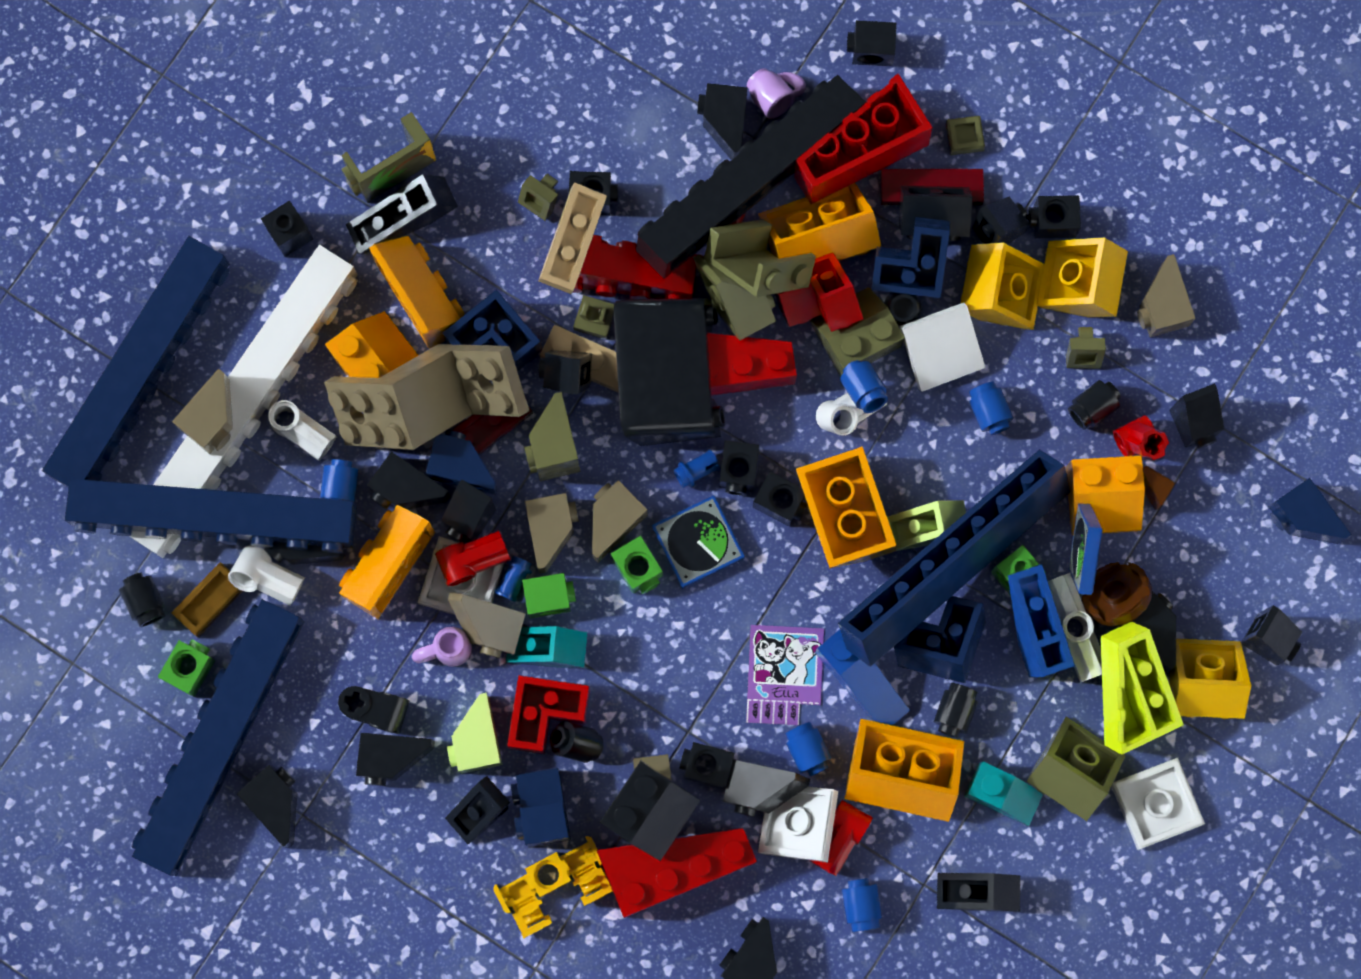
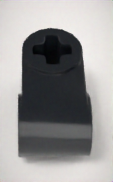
M359 686L346 688L341 692L338 699L339 709L346 717L394 734H400L410 700L396 695L376 692ZM356 694H360V700L364 702L363 708L357 707L355 712H351V707L346 704L348 698L354 699Z

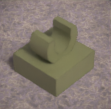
M548 173L541 181L530 175L522 184L518 203L546 221L553 213L558 194L555 192L556 190L553 189L558 184V180Z
M583 295L573 329L606 340L614 317V304Z
M1078 327L1079 337L1070 338L1066 353V368L1101 369L1106 351L1105 338H1093L1092 327Z

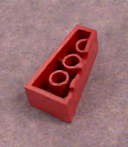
M897 73L889 80L888 85L870 96L867 102L854 114L850 113L834 131L828 132L796 159L794 178L809 203L813 204L929 146L933 127Z
M593 234L572 293H581L582 289L594 290L597 295L603 297H616V293L630 295V299L693 298L697 269L693 257L697 254H694L668 277L663 279L636 251L637 244L635 242L622 240L615 245H610L607 241L602 240V236Z
M707 333L711 396L795 385L797 373L792 342L751 337L739 340L733 335Z
M743 828L675 838L661 861L634 845L597 850L624 918L757 862Z

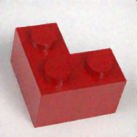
M833 252L815 259L809 287L775 293L780 311L789 327L806 323L811 318L819 315L823 316L831 332L847 328L853 323L863 320L854 287Z
M518 675L507 747L512 750L545 754L550 720L568 721L585 725L590 687Z

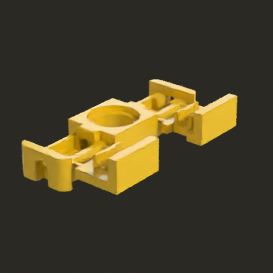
M586 836V843L560 857L555 852L525 868L526 875L501 888L497 884L494 885V893L504 912L512 913L510 908L513 907L515 913L512 915L523 938L553 924L549 914L544 916L539 906L543 902L541 899L538 900L535 894H538L540 898L571 882V875L574 879L573 885L579 884L584 896L580 897L584 906L613 892L602 868H597L595 865L597 861L600 866L602 863L597 853L598 849L591 837ZM550 864L558 869L559 877L553 885H544L539 880L538 872L544 865Z

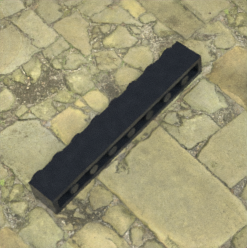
M836 75L829 82L822 81L815 87L807 100L804 102L802 100L797 101L789 109L786 117L781 121H772L765 128L760 138L755 142L752 139L747 141L740 148L738 155L731 161L728 159L724 160L716 167L709 179L696 182L689 190L688 196L680 202L675 200L670 203L664 210L662 217L655 222L650 220L644 224L637 234L636 251L665 279L707 245L710 228L730 225L795 173L797 158L828 132L834 131L842 124L844 118L850 113L854 114L866 101L839 75Z

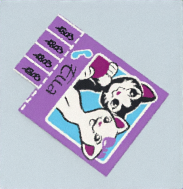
M751 625L747 723L799 725L800 704L821 705L823 662L815 654V651L823 644V628Z

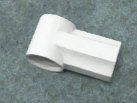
M845 393L835 401L828 400L823 402L816 411V421L820 428L846 436L856 429L859 422L873 413L867 414L862 409H858L849 394ZM840 410V420L834 425V416Z
M281 400L275 402L269 410L268 418L273 430L278 435L286 437L318 461L327 454L337 438L335 434L300 411L293 402ZM290 411L295 415L290 425L281 426L276 423V418L281 412Z
M253 545L244 547L228 574L229 581L239 590L245 592L259 590L290 606L293 604L305 577L272 562L270 555L265 550Z

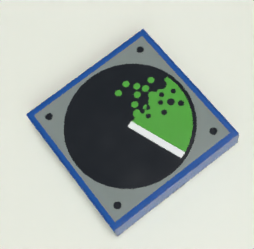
M714 495L651 525L682 589L745 559Z
M1078 503L1069 571L1078 593L1091 595L1094 590L1103 529L1091 505Z

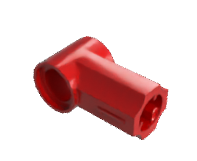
M1146 415L1113 431L1114 440L1124 456L1139 454L1152 460H1157L1165 455L1166 446L1169 444L1165 432L1155 429L1151 420Z
M500 531L466 544L464 542L452 544L435 553L447 587L467 582L476 577V573L511 560Z
M842 799L835 811L828 862L810 861L830 874L837 876L854 845H858L873 817Z

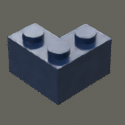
M915 217L911 250L877 246L872 290L941 298L950 234V221Z
M497 289L443 332L447 344L510 346L517 371L542 351L541 341Z
M951 596L947 600L939 626L921 622L894 646L898 667L966 683L986 623L983 603Z
M559 768L516 775L517 784H511L514 806L521 805V809H519L521 817L514 818L517 839L520 841L524 840L525 845L528 847L570 841L571 836Z

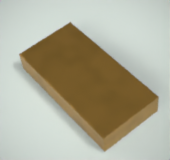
M221 562L171 612L198 638L243 592L229 581L228 574L230 570Z

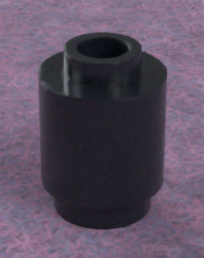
M1098 380L1072 400L1073 405L1068 408V412L1074 422L1080 428L1086 430L1089 426L1095 427L1120 408L1118 400L1121 398V395L1111 382L1104 383Z
M142 572L122 581L124 586L119 589V592L132 621H137L139 627L153 624L166 616L163 611L165 604L152 576L144 577Z
M951 683L949 690H944L933 721L939 725L938 731L954 738H958L959 733L967 734L978 701L975 700L978 692L966 686Z
M568 721L560 722L550 736L551 749L555 755L583 763L598 759L604 747L603 738L595 729Z

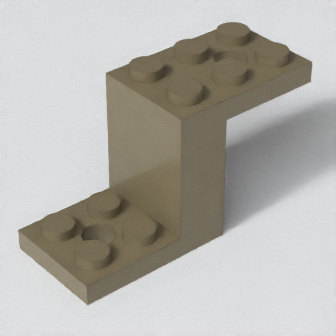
M438 344L380 378L334 376L324 382L328 392L329 403L333 407L339 425V433L345 445L414 450L472 414L521 417L529 412L510 346Z

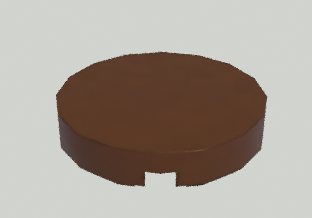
M1115 562L1096 570L1093 593L1091 595L1082 594V603L1088 615L1098 624L1107 626L1124 625L1138 618L1147 609L1152 599V585L1145 571L1138 565L1127 562L1129 565H1120L1119 562Z

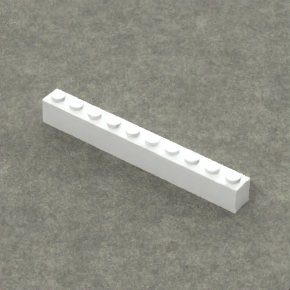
M321 245L316 248L228 376L230 380L233 429L229 432L231 434L229 441L219 451L214 450L211 454H208L187 436L153 485L217 490L221 483L219 476L226 466L231 467L237 461L241 453L239 447L246 437L250 439L257 432L261 423L259 418L265 409L270 410L271 406L278 401L280 397L278 390L285 380L289 382L296 375L300 366L298 361L305 352L310 353L318 342L319 336L317 334L324 324L329 325L338 312V307L336 306L342 297H348L355 289L358 280L355 279L357 273L354 266ZM132 531L131 536H129L161 558H164L167 553H173L181 541V536L178 534H167V539H154L145 537V532Z

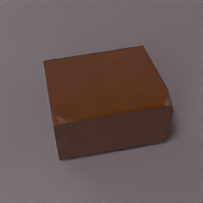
M1144 466L1145 494L1153 508L1157 510L1163 505L1175 483L1152 468Z

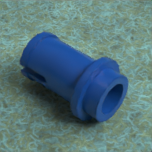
M708 450L706 453L685 464L683 462L678 463V468L674 469V474L682 488L686 486L692 488L694 487V482L720 470V465L716 464L718 460L714 453Z
M513 555L511 561L506 562L508 567L495 593L516 602L517 595L523 585L522 580H525L527 574H532V571H530L532 563Z

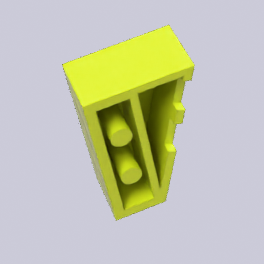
M1129 622L1102 635L1104 745L1123 755L1183 726L1182 718L1150 629L1134 622Z

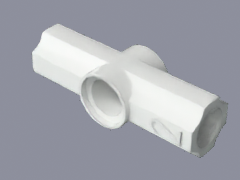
M1068 573L1048 581L1080 683L1102 675L1101 648L1093 631V620L1084 609L1071 574ZM1072 618L1079 620L1083 625V633L1080 637H1074L1068 632L1067 624Z

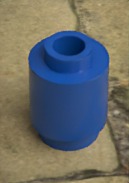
M856 360L849 363L843 369L840 381L858 409H862L867 414L873 413L887 403V389L870 362Z
M994 381L984 383L969 391L971 396L969 403L982 432L989 431L991 435H996L1010 428L1009 422L1014 417L1002 389L997 388Z
M332 459L331 465H324L320 498L348 500L355 503L359 470L352 468L351 461Z
M811 721L785 733L788 739L786 745L800 774L807 771L809 776L812 777L829 768L827 761L831 760L832 756L818 728L814 729Z
M869 878L847 881L848 888L842 889L847 924L851 923L852 932L880 928L879 919L882 918L877 884L870 885Z

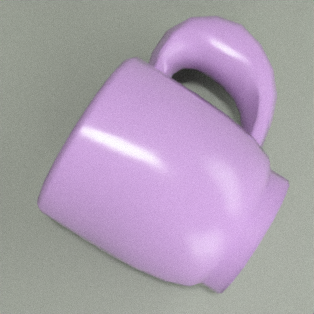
M763 68L750 77L747 87L750 97L768 119H774L784 114L792 106L795 98L804 93L806 83L797 74L789 72L776 74ZM787 83H789L791 86H793V88H794L795 90H792V89L787 85Z
M445 627L435 635L431 645L415 650L412 654V660L416 663H423L437 658L446 666H460L469 659L472 652V644L462 629Z

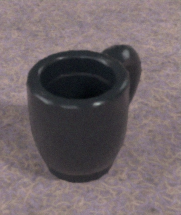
M891 292L884 301L898 326L919 318L921 301L917 295Z

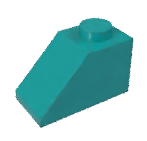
M558 626L522 627L515 654L507 653L506 663L556 668L584 667L588 632Z
M981 762L977 765L964 794V797L1026 826L1030 825L1043 796L1041 792L1016 776L986 762Z

